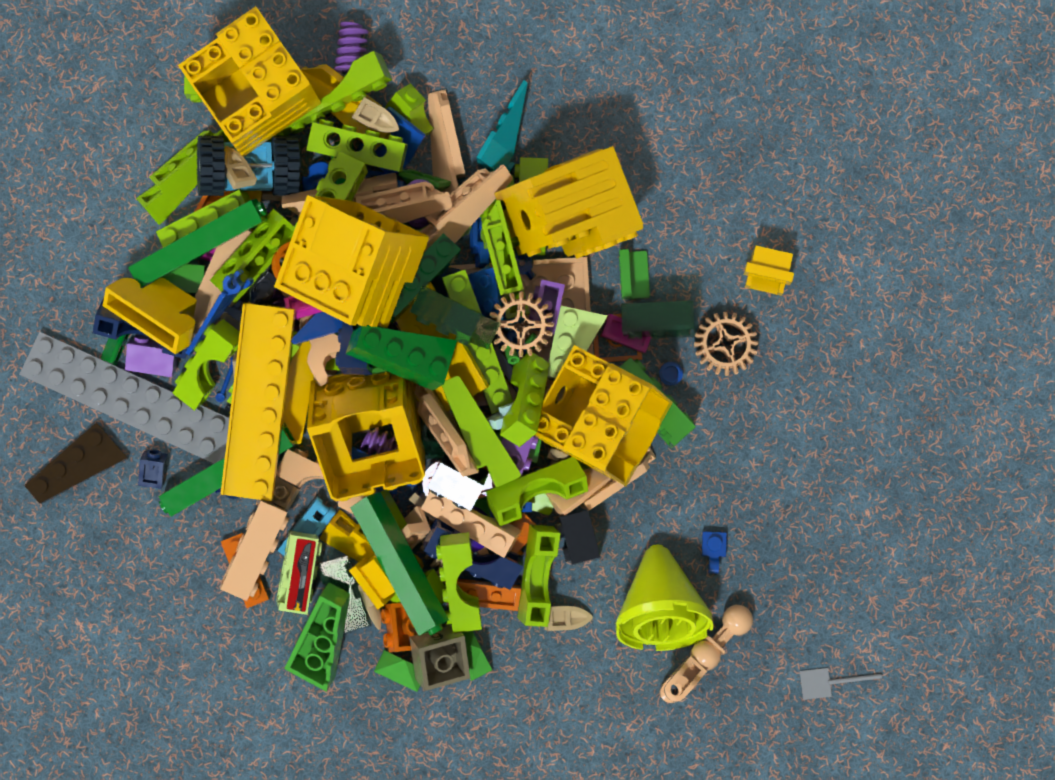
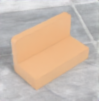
M416 506L404 518L407 525L401 531L411 550L431 531L424 511L421 509L422 506Z

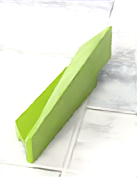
M222 129L215 134L207 130L198 135L223 136L224 142H230ZM198 136L154 172L149 178L155 185L136 198L159 225L169 217L197 186Z
M496 200L489 215L482 224V229L500 296L504 295L507 301L510 302V293H514L515 299H519V292H524L502 205L500 200ZM518 304L509 307L505 311L506 319L516 318ZM525 305L526 315L530 314L528 305Z
M455 376L446 380L442 388L477 468L487 467L495 487L519 478L521 473L461 378Z

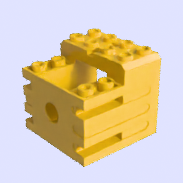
M256 6L217 32L218 38L178 65L230 142L243 157L321 104L311 84Z
M613 146L604 150L596 149L548 168L542 174L494 193L496 199L503 200L506 206L503 213L510 228L508 230L511 238L517 236L520 245L515 247L518 256L527 253L528 257L541 253L540 248L548 246V249L562 246L564 253L568 257L575 255L577 259L638 236L637 231L643 229L641 216Z
M307 195L274 287L349 325L356 326L358 324L371 327L379 325L388 328L404 283H412L424 250L427 247L429 236L398 221H394L390 217L360 203ZM362 213L364 215L363 221L359 218V215Z
M574 345L543 400L538 432L534 436L614 481L627 486L637 466L653 442L673 402L651 383ZM565 386V392L558 403L555 404V400L559 391L562 387Z
M390 372L367 376L342 373L328 377V383L320 386L316 380L311 381L307 430L331 499L347 501L352 497L372 495L375 493L376 487L383 486L384 490H394L399 486L415 485L422 482L425 477V449L421 440V417L417 412L416 397L411 389V381ZM392 424L398 449L352 459V433Z

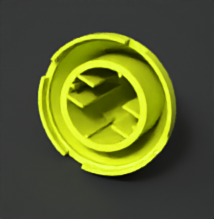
M652 545L645 551L616 620V636L621 643L631 648L643 650V644L655 645L656 651H666L696 644L707 637V630L709 628L713 630L712 613L670 551L663 545Z

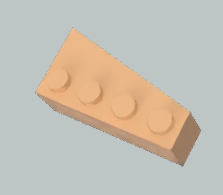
M256 501L255 505L258 507L249 517L245 529L247 531L240 538L235 551L237 553L232 557L219 586L220 590L246 601L249 596L254 597L259 586L256 580L259 574L264 575L269 564L266 558L269 552L274 553L279 542L276 536L279 530L284 531L289 520L286 517L287 511L284 508L269 501Z

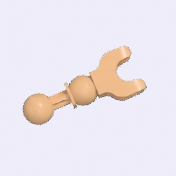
M279 290L284 297H291V295ZM315 314L299 318V328L301 329ZM335 334L309 341L311 349L308 353L307 363L320 386L327 384L329 380L325 371L327 362L335 358L337 352H340V343L338 342V336Z
M733 605L727 608L722 617L723 626L712 638L707 636L703 641H699L693 646L690 657L660 687L659 693L665 702L675 703L684 699L706 672L714 669L719 664L721 655L725 654L724 645L734 635L746 634L751 629L753 616L748 608L742 605ZM672 685L678 688L676 696L671 692Z

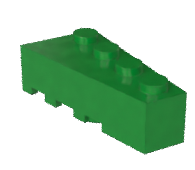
M361 326L352 332L346 354L433 391L445 383L457 340L380 327Z

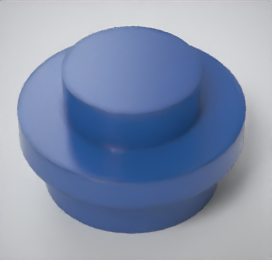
M667 362L659 370L660 380L668 386L678 384L683 376L682 368L675 362Z

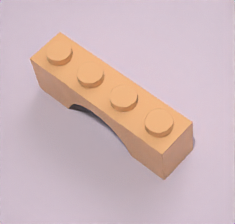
M297 448L294 452L289 449L286 451L276 471L278 478L299 488L310 480L324 479L318 460L316 459L313 462L307 459L308 454ZM361 495L352 497L347 501H338V506L353 514L350 507L366 496Z
M431 491L421 507L422 510L461 533L469 532L471 539L503 558L511 551L521 533L520 529L510 523L499 526L495 518L485 516L473 509L471 511L467 508L460 509L453 504L452 500L446 497L440 498Z

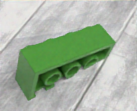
M630 357L620 368L651 383L673 402L657 432L668 446L673 449L696 426L693 424V420L677 407V402L669 394L666 395L661 390V384L654 377L650 378L644 372L646 370L644 365L638 359L634 361Z
M328 583L321 593L284 668L326 692L336 677L350 593L331 583Z

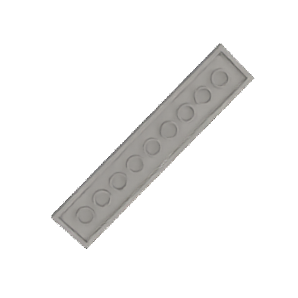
M39 332L19 375L211 463H216L225 458L229 426L228 417L202 405L194 411L172 394L173 392Z

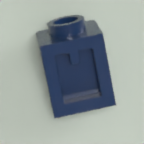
M155 449L143 452L140 458L138 486L162 489L168 454Z

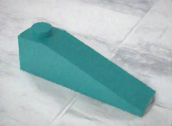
M523 80L507 108L509 111L501 115L496 126L497 132L491 131L477 155V165L483 169L486 168L489 172L495 171L500 165H505L509 173H511L515 166V163L512 161L515 155L528 89V82Z

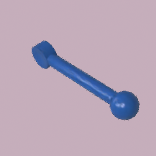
M233 356L230 358L231 365L221 391L215 397L218 402L225 400L224 394L233 373Z

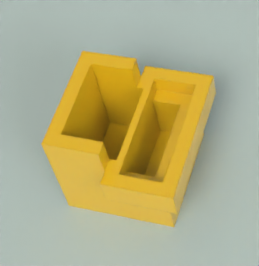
M755 246L750 263L747 262L743 274L747 275L745 288L782 296L785 284L790 285L793 281L794 273L789 272L793 254Z
M376 555L361 559L349 570L377 610L395 596L393 594L395 590Z

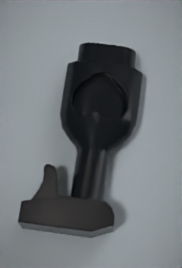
M266 270L264 275H259L250 289V301L248 303L261 305L271 300L278 290L274 287L277 279L272 273ZM238 300L232 307L227 306L224 310L239 323H241L242 311L239 310L242 305L241 300Z

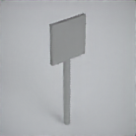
M828 668L800 671L803 700L832 697L831 684L881 679L883 676L882 674L830 680Z

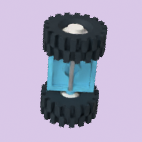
M198 136L197 184L199 196H223L224 191H237L239 189L242 191H272L273 196H285L299 192L300 152L297 136H273L272 142H265L244 156L257 181L254 186L238 189L232 188L225 175L224 149L225 146H229L236 150L231 142H224L223 136Z

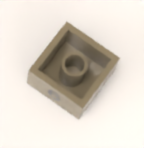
M452 625L442 627L441 631L431 636L429 633H425L420 636L417 634L409 637L415 679L424 691L470 679L465 636L462 632L453 633Z

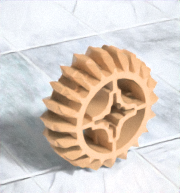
M523 291L519 292V299H515L514 293H510L511 301L508 302L505 297H502L501 301L504 306L501 307L497 303L494 305L499 310V313H490L491 317L496 318V322L491 321L488 323L491 327L496 326V330L491 331L490 335L498 334L499 338L494 341L495 344L501 341L505 343L501 347L502 351L506 350L507 346L511 347L509 355L513 356L515 349H519V357H523V350L527 349L528 355L531 356L533 355L531 347L534 346L539 352L541 351V347L538 344L540 341L545 345L548 344L547 339L543 338L544 334L547 336H552L553 334L551 331L546 330V327L554 326V322H546V318H551L553 314H544L543 311L549 306L548 304L542 307L538 305L542 298L538 297L535 302L531 301L533 293H529L528 299H523ZM518 304L516 318L513 320H502L504 312L509 307ZM525 305L534 308L538 312L541 321L527 318ZM520 311H522V318H525V321L527 320L529 324H534L524 327L522 337L518 327L516 328L515 325L508 324L519 321ZM502 328L515 330L517 333V343L507 339ZM532 328H541L538 337L532 342L525 344L526 331Z
M723 312V319H720L718 313H715L713 315L715 322L707 317L705 322L708 327L703 324L699 326V329L704 333L695 334L697 339H701V342H694V347H701V350H698L695 355H704V358L699 363L702 365L708 361L710 364L706 368L707 371H710L713 366L717 367L715 375H719L721 369H724V375L728 376L729 369L731 368L734 375H737L739 373L737 366L743 371L746 370L747 366L744 361L750 364L753 362V359L748 355L757 354V351L751 348V346L758 345V341H751V338L755 337L757 333H748L752 324L749 323L744 327L742 324L746 319L745 317H742L739 322L735 321L737 313H733L731 319H728L727 312ZM723 325H729L738 329L742 335H729ZM717 328L718 341L707 346L708 334L711 330ZM723 337L726 339V341H734L732 345L729 346V348H731L729 351L726 349L725 346H719V344L723 342ZM745 341L744 354L741 358L735 360L734 346ZM710 353H723L729 363L717 361Z

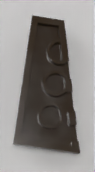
M96 422L24 486L42 504L129 458Z

